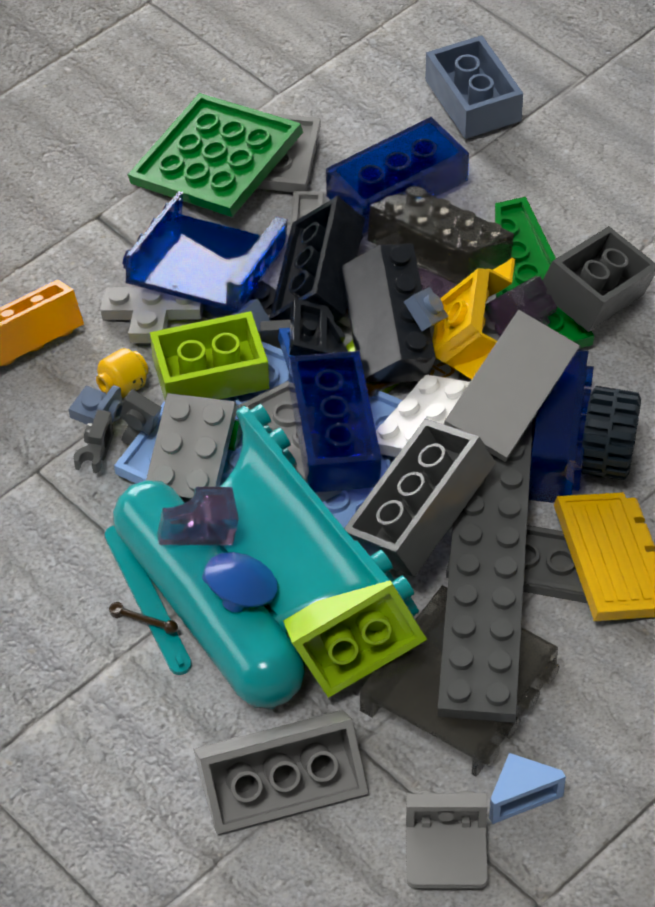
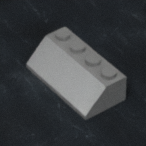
M344 710L193 749L202 788L217 834L369 794L353 721Z

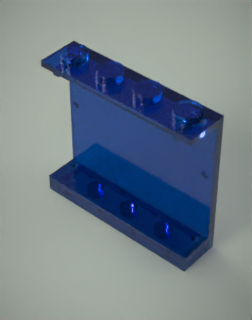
M178 191L173 199L165 204L159 216L152 219L145 233L139 235L135 245L125 252L122 263L123 268L126 269L125 283L238 313L285 249L288 219L275 216L262 235L182 215L183 192Z

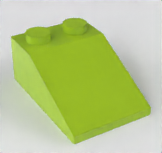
M391 580L316 601L283 620L292 644L328 698L427 640Z

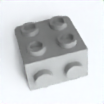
M430 790L406 793V869L409 887L484 888L487 885V793H475L469 790L457 793H435Z

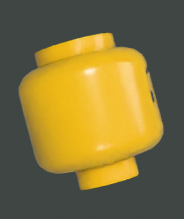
M121 348L98 363L97 385L105 393H108L113 385L120 387L123 399L132 389L137 391L145 385L149 371L148 365L143 356L137 351Z

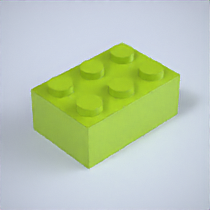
M251 311L150 332L152 358L164 400H166L167 393L220 400L270 389L268 360Z

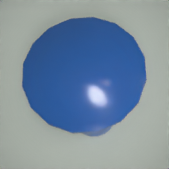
M236 552L220 553L209 560L202 574L203 581L209 585L216 595L223 599V606L231 612H241L244 607H259L270 604L277 593V580L272 571L261 561L246 554Z

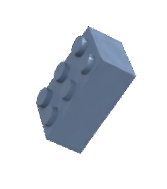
M482 35L426 52L425 81L465 139L522 121L523 92Z

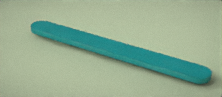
M114 525L110 526L105 531V540L141 613L165 622L170 620L148 574L119 537ZM147 624L170 671L176 675L188 673L191 669V659L178 633L170 635L162 628Z

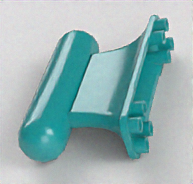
M259 404L249 410L244 405L236 411L242 430L240 457L234 470L214 493L190 510L173 488L162 481L145 480L129 486L118 497L113 510V524L119 537L236 694L254 708L273 709L288 702L300 690L305 675V662L287 635L288 632L283 620L316 601L389 580L395 586L411 614L415 616L419 613V610L411 598L414 595V590L403 575L394 579L389 572L393 569V566L387 555L382 550H379L370 556L358 541L353 540L294 468L297 465L296 460L288 450L291 443L280 427L274 431L269 427L268 424L271 423V418L265 408ZM236 552L249 555L261 561L272 571L277 580L275 598L270 604L259 607H244L241 612H231L223 606V599L216 595L209 585L203 581L202 574L205 566L212 557L220 553Z

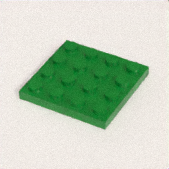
M198 93L127 175L130 183L233 217L303 134V129L299 122Z

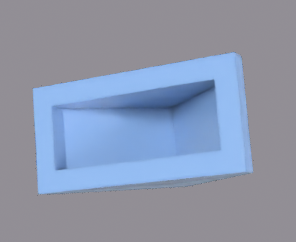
M509 753L490 799L489 819L491 823L495 824L563 797L566 779L563 771Z

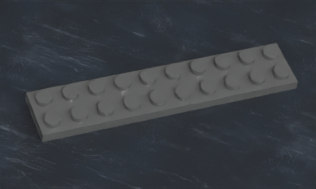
M533 421L506 462L491 454L496 464L453 523L437 717L513 723L516 721Z

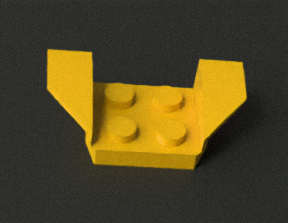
M514 258L493 270L476 269L440 298L448 317L434 326L432 342L435 357L471 380L497 343V340L482 333L486 322L484 317L485 303L488 297L512 284Z

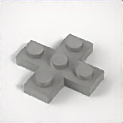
M176 264L143 265L139 286L106 288L100 311L103 320H131L128 332L130 343H151L150 332L167 329L168 320L201 319L205 290L204 287H175L177 279Z

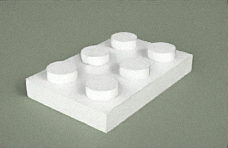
M425 375L366 441L370 451L397 457L425 418L444 424L445 419L470 382Z

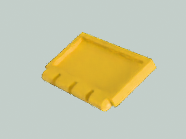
M624 492L557 496L554 508L593 620L607 621L655 617V544L647 524L644 523L645 518L638 499L626 498Z

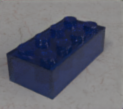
M429 117L326 168V196L330 200L339 196L365 218L362 232L364 234L467 182L469 152L437 121Z
M577 351L537 413L531 456L528 500L554 503L557 496L572 495V491L579 492L584 448H582V442L578 441H583L587 416L581 415V413L587 414L591 389L584 387H592L594 366H587L589 351Z
M360 351L289 357L288 386L306 483L315 493L375 487L380 480L382 458Z

